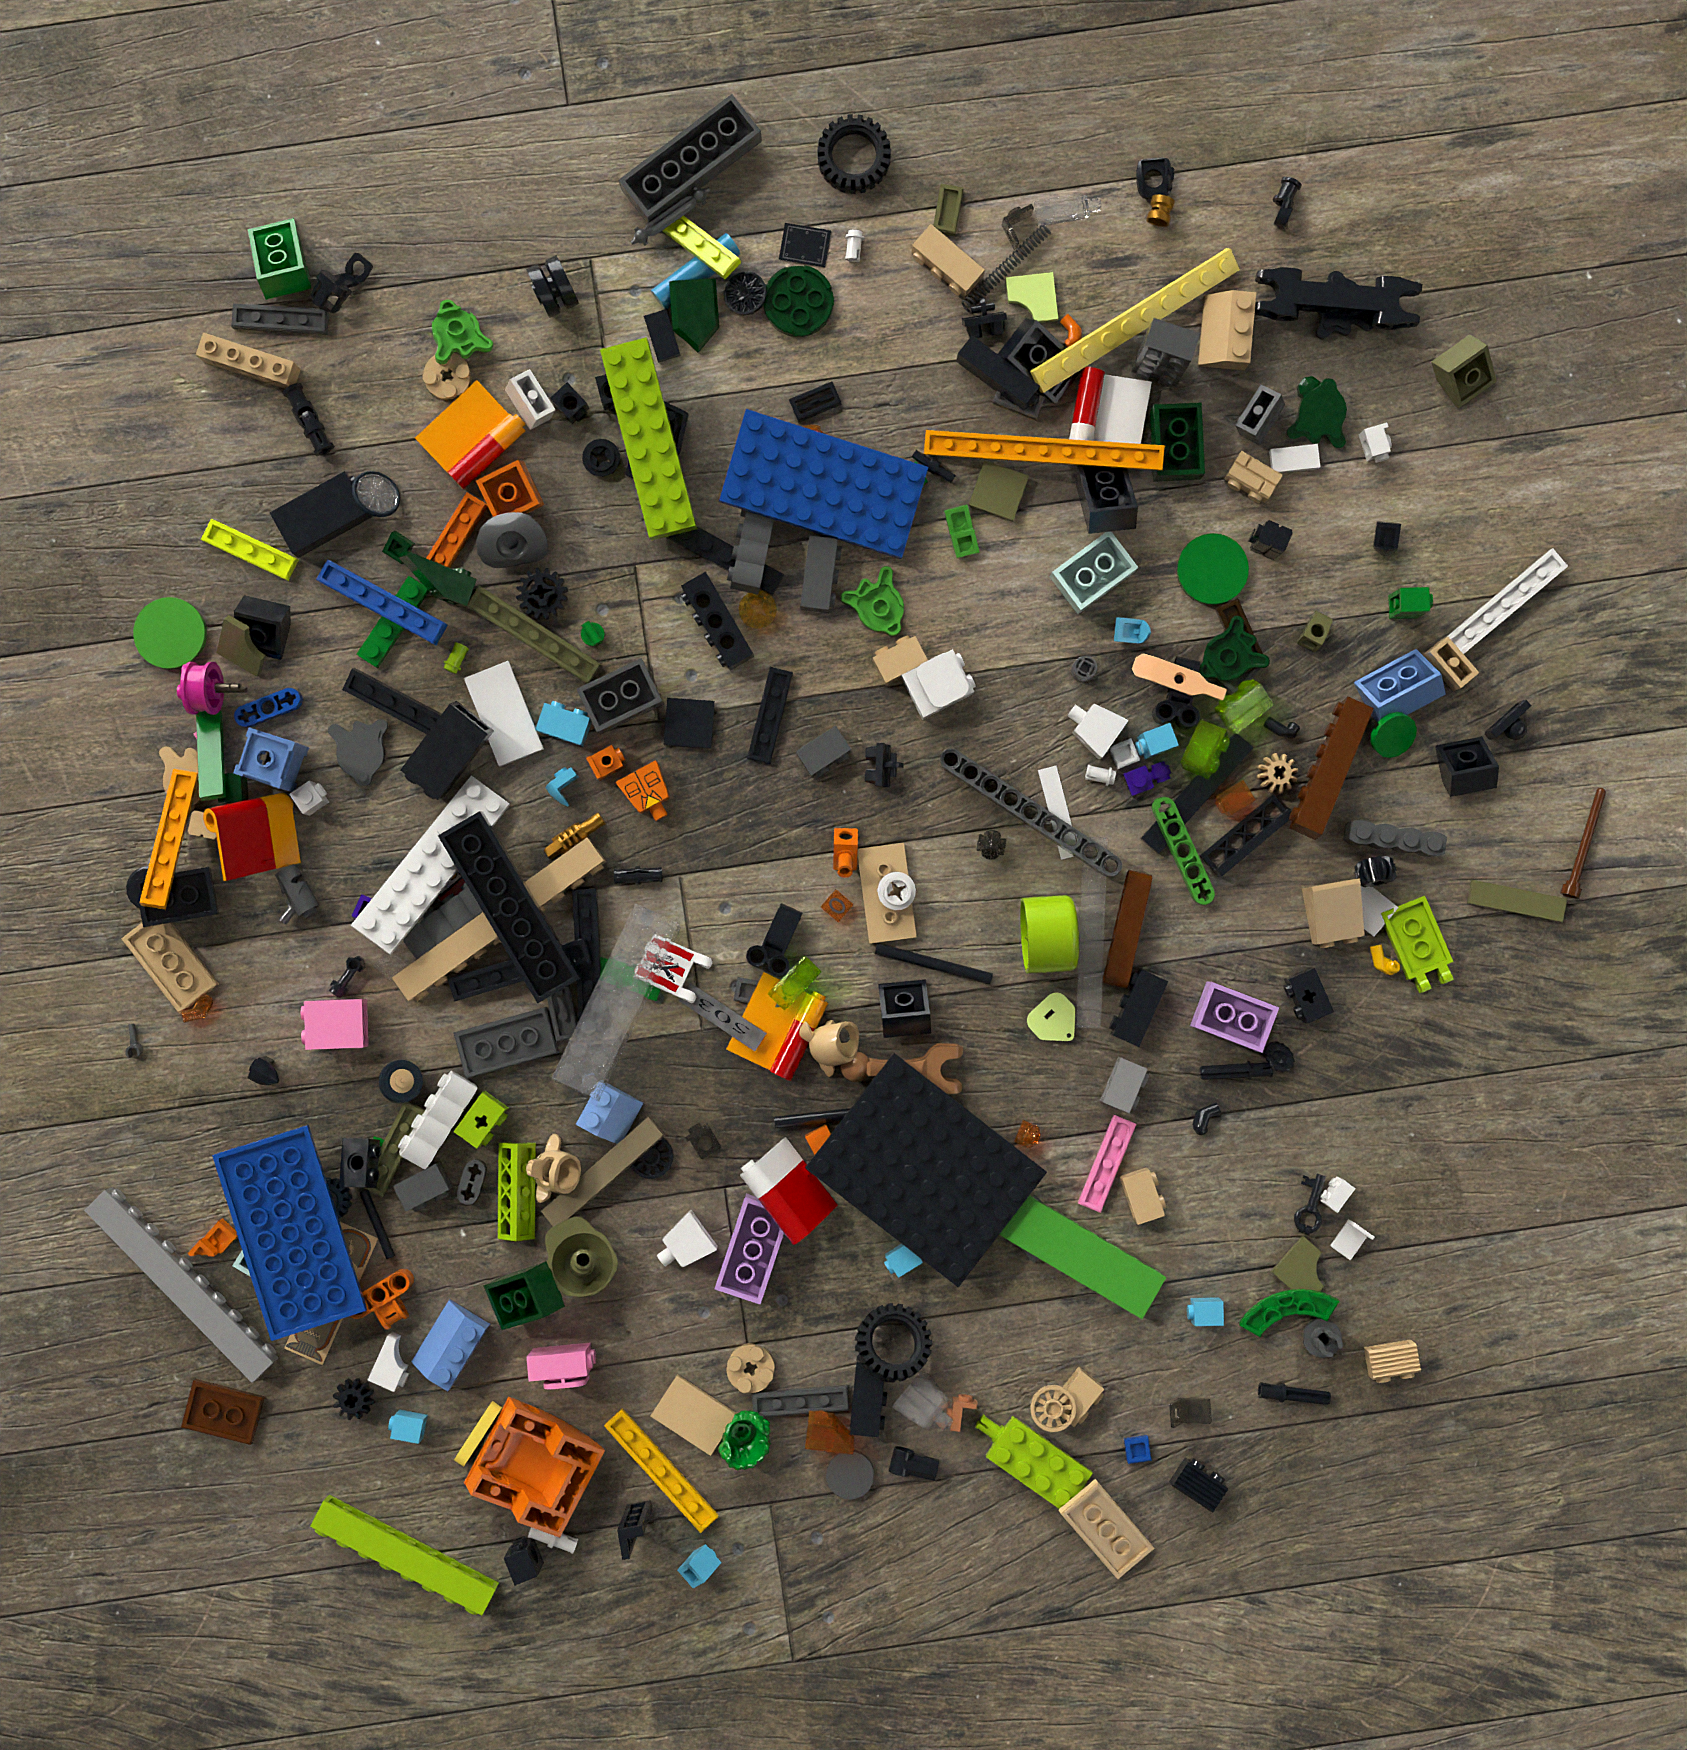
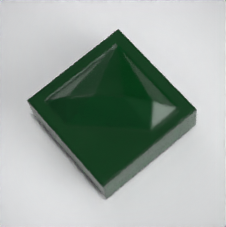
M392 531L382 552L400 564H404L399 559L400 553L411 552L415 543L399 532Z

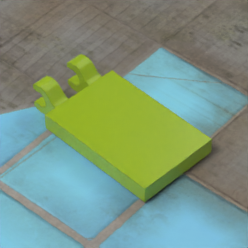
M1425 896L1397 906L1399 908L1395 913L1394 908L1381 913L1385 922V930L1406 979L1414 978L1419 993L1431 989L1425 973L1434 969L1437 971L1441 984L1454 980L1447 964L1453 962V959Z

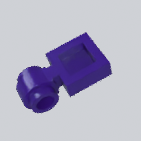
M1162 761L1152 765L1150 773L1146 765L1124 773L1123 777L1130 795L1134 796L1154 788L1152 779L1156 780L1157 783L1171 779L1169 765Z

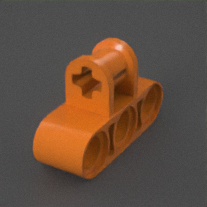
M407 1269L397 1270L364 1290L362 1294L367 1310L350 1317L360 1319L374 1311L381 1325L386 1330H389L392 1324L402 1318L407 1319L409 1313L399 1295L413 1285V1273ZM397 1276H403L406 1279L405 1287L397 1284ZM376 1288H381L385 1291V1299H379L376 1296Z

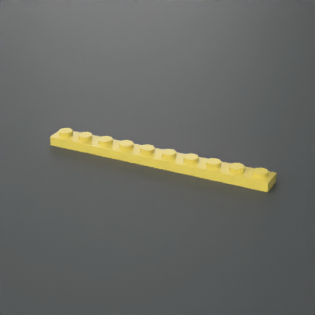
M1229 248L1224 249L1031 370L1030 373L1034 381L1040 385L1039 391L1045 393L1147 329L1153 318L1163 319L1239 271L1240 269L1232 250Z

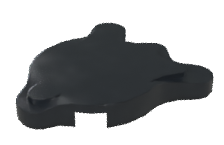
M1339 271L1331 272L1326 281L1327 283L1357 285ZM1318 312L1320 324L1316 330V336L1322 340L1326 339L1333 332L1347 336L1351 332L1352 324L1365 331L1373 329V317Z

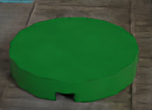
M1393 712L1378 721L1379 725L1376 730L1373 728L1370 742L1372 748L1382 757L1393 758L1406 752L1413 744L1417 727L1415 721L1407 714Z

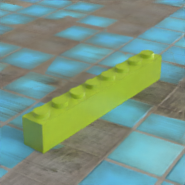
M328 1495L323 1500L310 1526L315 1529L318 1535L322 1537L329 1536L337 1540L336 1543L344 1548L350 1547L358 1551L359 1556L379 1562V1565L386 1570L391 1571L393 1569L400 1573L403 1579L410 1582H418L426 1591L431 1593L437 1592L443 1595L447 1602L452 1604L458 1603L473 1615H483L499 1582L331 1495Z

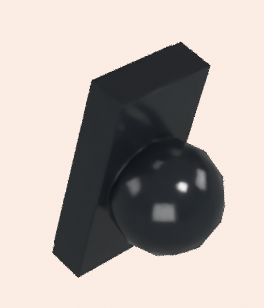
M1527 700L1517 702L1488 728L1484 735L1491 740L1504 732L1508 738L1520 740L1527 733L1528 726L1520 716L1532 705Z

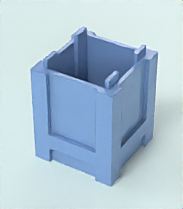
M249 727L246 734L248 738L239 765L236 764L233 773L283 790L295 791L297 786L295 781L303 757L307 756L309 747ZM266 751H268L271 761L263 765L261 756L265 755Z

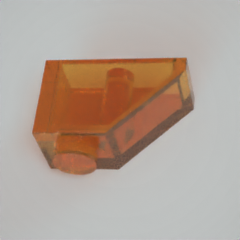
M809 1410L805 1449L853 1454L854 1435H850V1431L833 1413Z

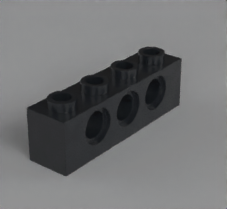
M706 571L681 585L684 592L680 595L686 606L692 605L695 610L692 616L697 625L705 627L707 633L704 634V637L710 647L715 645L719 651L716 657L721 666H727L731 671L752 659L754 654ZM701 597H708L710 599V604L705 608L697 605ZM714 617L722 619V625L718 628L709 626L710 620ZM727 637L734 640V645L729 649L721 646L722 640Z

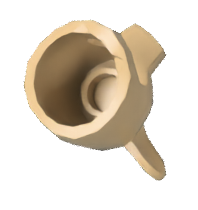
M830 1020L824 1026L811 1031L809 1024L805 1021L800 1027V1037L809 1042L812 1057L819 1063L821 1069L828 1077L834 1074V1066L854 1060L858 1050L859 1031L853 1022L845 1021L835 1024L833 1020ZM843 1027L850 1035V1040L847 1043H841L839 1038Z
M557 1134L550 1136L545 1152L536 1159L530 1160L526 1166L528 1176L533 1177L537 1183L536 1199L539 1203L549 1199L551 1192L559 1194L570 1193L576 1188L580 1179V1161L576 1156L560 1151L561 1138Z

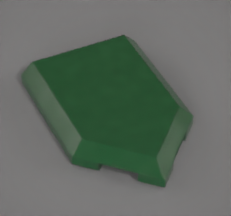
M716 279L669 281L672 329L691 348L699 353L720 328Z

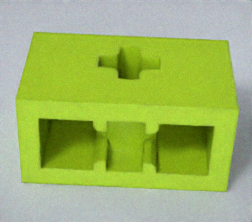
M484 1091L454 1130V1133L475 1148L481 1147L482 1144L487 1146L494 1136L491 1133L496 1125L500 1127L508 1117L505 1112L509 1107L487 1091ZM486 1116L487 1124L480 1126L481 1120L479 1117Z

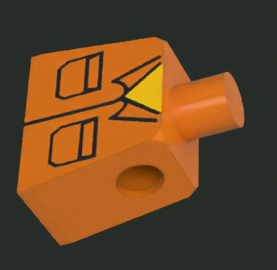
M656 760L616 781L618 787L640 814L649 810L655 821L668 815L662 803L670 799V795Z

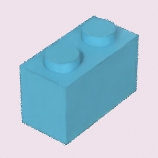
M552 701L551 705L544 703L535 730L539 733L584 747L592 723L591 719L587 717L588 713L576 708L574 712L565 710L566 705Z
M1171 723L1142 733L1137 737L1138 742H1135L1139 755H1143L1144 759L1167 752L1178 746Z

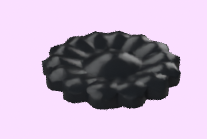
M1276 1041L1266 1046L1264 1055L1270 1067H1274L1276 1071L1282 1073L1288 1072L1294 1067L1293 1053L1284 1043Z

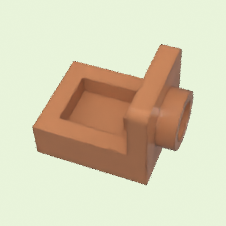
M959 1394L958 1397H952V1406L947 1408L946 1423H949L950 1431L960 1432L963 1408L977 1409V1400L973 1399V1396Z

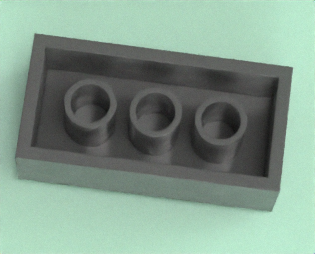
M1153 318L1140 344L1131 372L1136 373V376L1142 379L1152 378L1158 380L1159 384L1166 387L1177 386L1192 360L1200 333Z

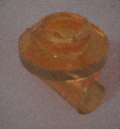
M1023 1120L1014 1142L1027 1148L1033 1147L1040 1140L1039 1127Z

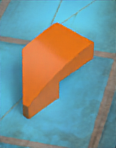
M222 1218L188 1252V1255H208L214 1257L217 1254H221L238 1237L237 1232Z

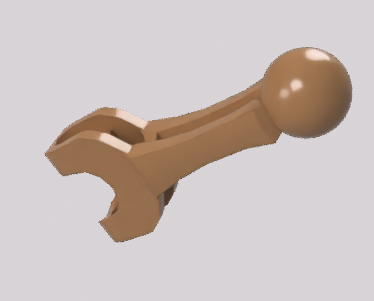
M936 1043L929 1048L924 1056L904 1060L945 1093L957 1094L962 1091V1084L959 1080L947 1078L940 1071L942 1064L946 1060L962 1056L963 1047L961 1045ZM857 1051L854 1060L841 1064V1072L847 1080L860 1082L868 1076H876L888 1060L868 1058L864 1053Z

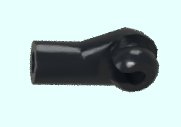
M1270 716L1263 725L1276 735L1290 739L1295 738L1300 731V726L1295 722H1289L1286 727Z

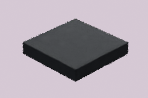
M667 697L664 746L712 749L715 701Z

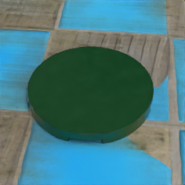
M806 265L784 267L777 271L766 285L767 297L763 305L769 322L779 332L792 337H805L818 332L829 321L834 307L832 287L827 278L815 268Z

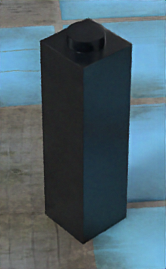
M973 335L958 352L957 363L993 390L1000 392L1001 396L1012 404L1017 405L1023 411L1028 406L1032 408L1040 398L1038 395L1040 385Z

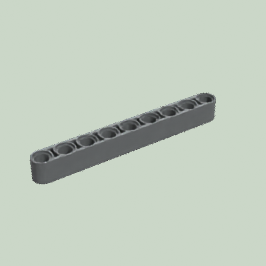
M949 748L942 752L940 764L945 771L1105 877H1114L1121 871L1122 862L1116 855L958 750ZM949 754H953L957 757L958 762L954 766H948L945 764L944 758ZM972 767L977 770L978 775L975 779H967L964 776V771ZM987 781H994L997 784V790L989 793L984 789V784ZM1007 794H1014L1017 797V803L1013 806H1008L1004 802V797ZM1027 807L1035 808L1037 817L1027 819L1024 816V810ZM1047 820H1052L1057 824L1055 832L1049 833L1044 829V823ZM1068 833L1074 834L1077 838V843L1073 846H1068L1064 842V836ZM1088 846L1094 847L1097 851L1096 858H1086L1084 849ZM1106 860L1116 862L1117 869L1115 872L1109 873L1105 870L1104 863Z

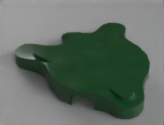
M1323 379L1317 387L1303 396L1298 407L1297 419L1286 430V434L1290 439L1305 436L1312 444H1318L1321 437L1325 435L1333 447L1342 448L1345 445L1346 440L1342 432V425L1346 418L1347 406L1333 379Z
M1234 616L1226 631L1216 635L1206 645L1199 673L1204 678L1214 677L1221 680H1234L1244 675L1249 669L1268 667L1270 659L1267 655L1252 651V647L1257 643V638L1245 632L1242 617Z

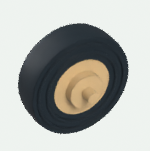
M395 1060L382 1069L378 1083L380 1091L386 1099L394 1103H406L413 1100L420 1093L423 1077L419 1068L412 1062Z

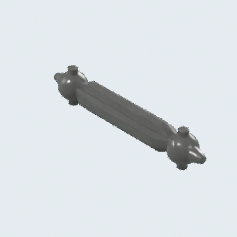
M697 186L693 187L692 196H685L649 221L644 229L636 227L634 229V237L630 241L632 245L636 243L644 244V246L647 245L648 236H655L694 209L696 203L706 204L705 200L710 191L709 187L703 189L697 188Z

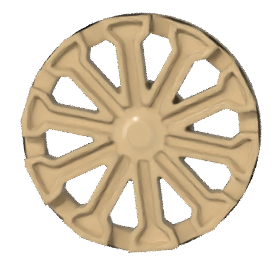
M1048 1385L1040 1388L1034 1394L1031 1400L1030 1412L1034 1422L1041 1429L1049 1432H1058L1066 1429L1073 1422L1076 1415V1404L1072 1395L1065 1388L1058 1385ZM1049 1390H1054L1053 1399L1049 1394ZM1059 1392H1063L1064 1395L1058 1400ZM1042 1393L1045 1394L1047 1401L1040 1397ZM1067 1399H1070V1404H1063ZM1035 1402H1039L1044 1406H1035ZM1063 1410H1071L1072 1413L1068 1415ZM1036 1412H1043L1039 1417L1035 1415ZM1060 1416L1066 1419L1065 1423H1061ZM1048 1417L1047 1424H1042V1421ZM1053 1419L1056 1420V1427H1052Z

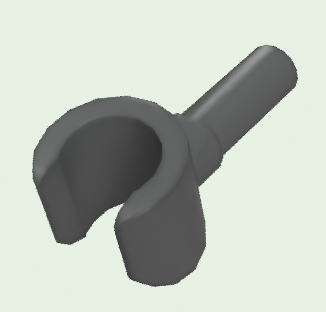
M129 1024L130 1046L126 1048L125 1054L128 1058H131L133 1056L132 1048H135L139 1057L143 1053V1046L137 1043L135 1024Z

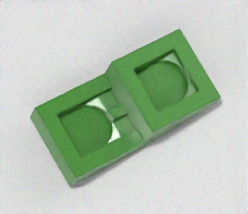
M968 505L944 510L956 558L979 553Z

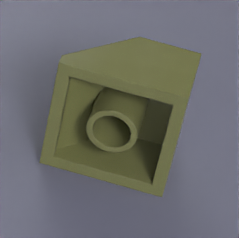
M1468 335L1431 361L1436 380L1457 408L1462 407L1497 382L1488 345L1471 335Z

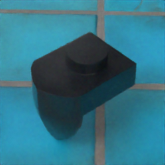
M1376 521L1373 548L1376 552L1383 556H1388L1398 550L1401 523Z
M267 1056L256 1058L249 1068L248 1079L260 1085L279 1083L277 1071L272 1066L274 1060Z

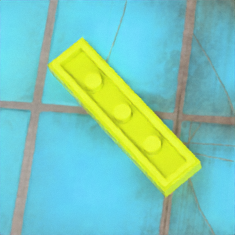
M682 216L662 230L724 279L741 264L740 259L685 216Z
M213 519L210 520L201 538L202 541L289 581L298 562L297 558Z

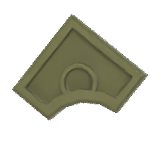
M230 615L224 618L216 653L257 677L262 672L266 656L253 644L249 635V626Z
M1301 1236L1271 1272L1291 1290L1308 1289L1321 1291L1324 1287L1319 1281L1316 1272L1317 1261L1322 1252L1304 1236Z

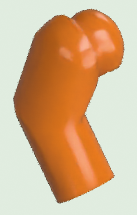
M1069 314L1064 316L1060 323L1068 331V339L1064 342L1068 348L1082 339V329Z

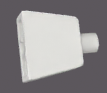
M1075 704L1067 715L1078 723L1072 732L1074 736L1099 760L1105 755L1128 722L1127 719L1096 704H1093L1087 712Z
M690 1210L662 1239L667 1248L660 1252L657 1257L665 1267L675 1259L681 1267H684L716 1251L718 1245L694 1212Z

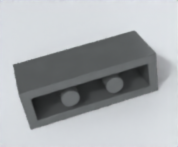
M809 535L800 604L801 610L829 613V608H834L836 593H832V585L837 584L839 570L835 569L836 560L840 561L842 546H838V539Z

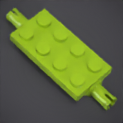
M983 1414L980 1417L981 1420L977 1421L975 1428L992 1438L993 1443L985 1455L986 1458L1059 1509L1085 1488V1484L1093 1474L1090 1469L1014 1416L1011 1417L1005 1426H998Z

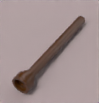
M1604 788L1596 790L1570 879L1566 881V884L1562 885L1560 894L1574 899L1580 898L1582 889L1580 888L1581 884L1579 881L1606 791Z

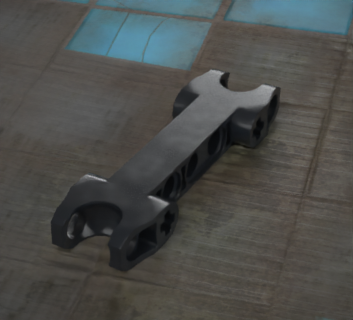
M1288 267L1258 270L1255 275V282L1272 287L1276 298L1272 301L1255 302L1254 314L1272 320L1296 321L1299 317V311L1373 317L1372 327L1383 330L1412 328L1420 323V316L1405 312L1399 304V299L1401 297L1419 295L1422 292L1423 284L1402 277H1377L1374 287L1303 281L1302 270Z

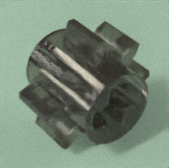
M988 830L984 835L979 834L976 850L982 851V857L993 860L998 858L999 855H1004L1006 839H1001L1000 832Z

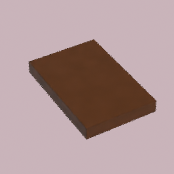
M195 1379L192 1383L181 1428L251 1445L254 1441L265 1396Z

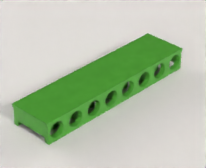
M1030 1195L999 1234L1141 1319L1145 1316L1166 1279L1162 1273Z

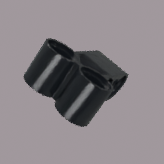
M1176 656L1174 664L1199 673L1200 661ZM1180 675L1175 676V682L1178 684L1183 683V677ZM1168 688L1166 700L1159 702L1152 710L1153 720L1158 724L1164 725L1175 719V723L1180 729H1191L1200 719L1198 709L1192 706L1194 695L1190 696ZM1160 707H1166L1169 710V718H1163L1159 715ZM1183 712H1188L1192 715V723H1185L1183 721Z
M781 903L762 946L755 945L748 949L746 954L748 963L754 967H761L767 963L770 973L774 976L781 977L786 975L790 964L787 958L784 957V954L803 912ZM756 949L764 953V959L760 963H754L750 958L752 951ZM777 959H781L786 963V968L781 973H776L772 969V964Z

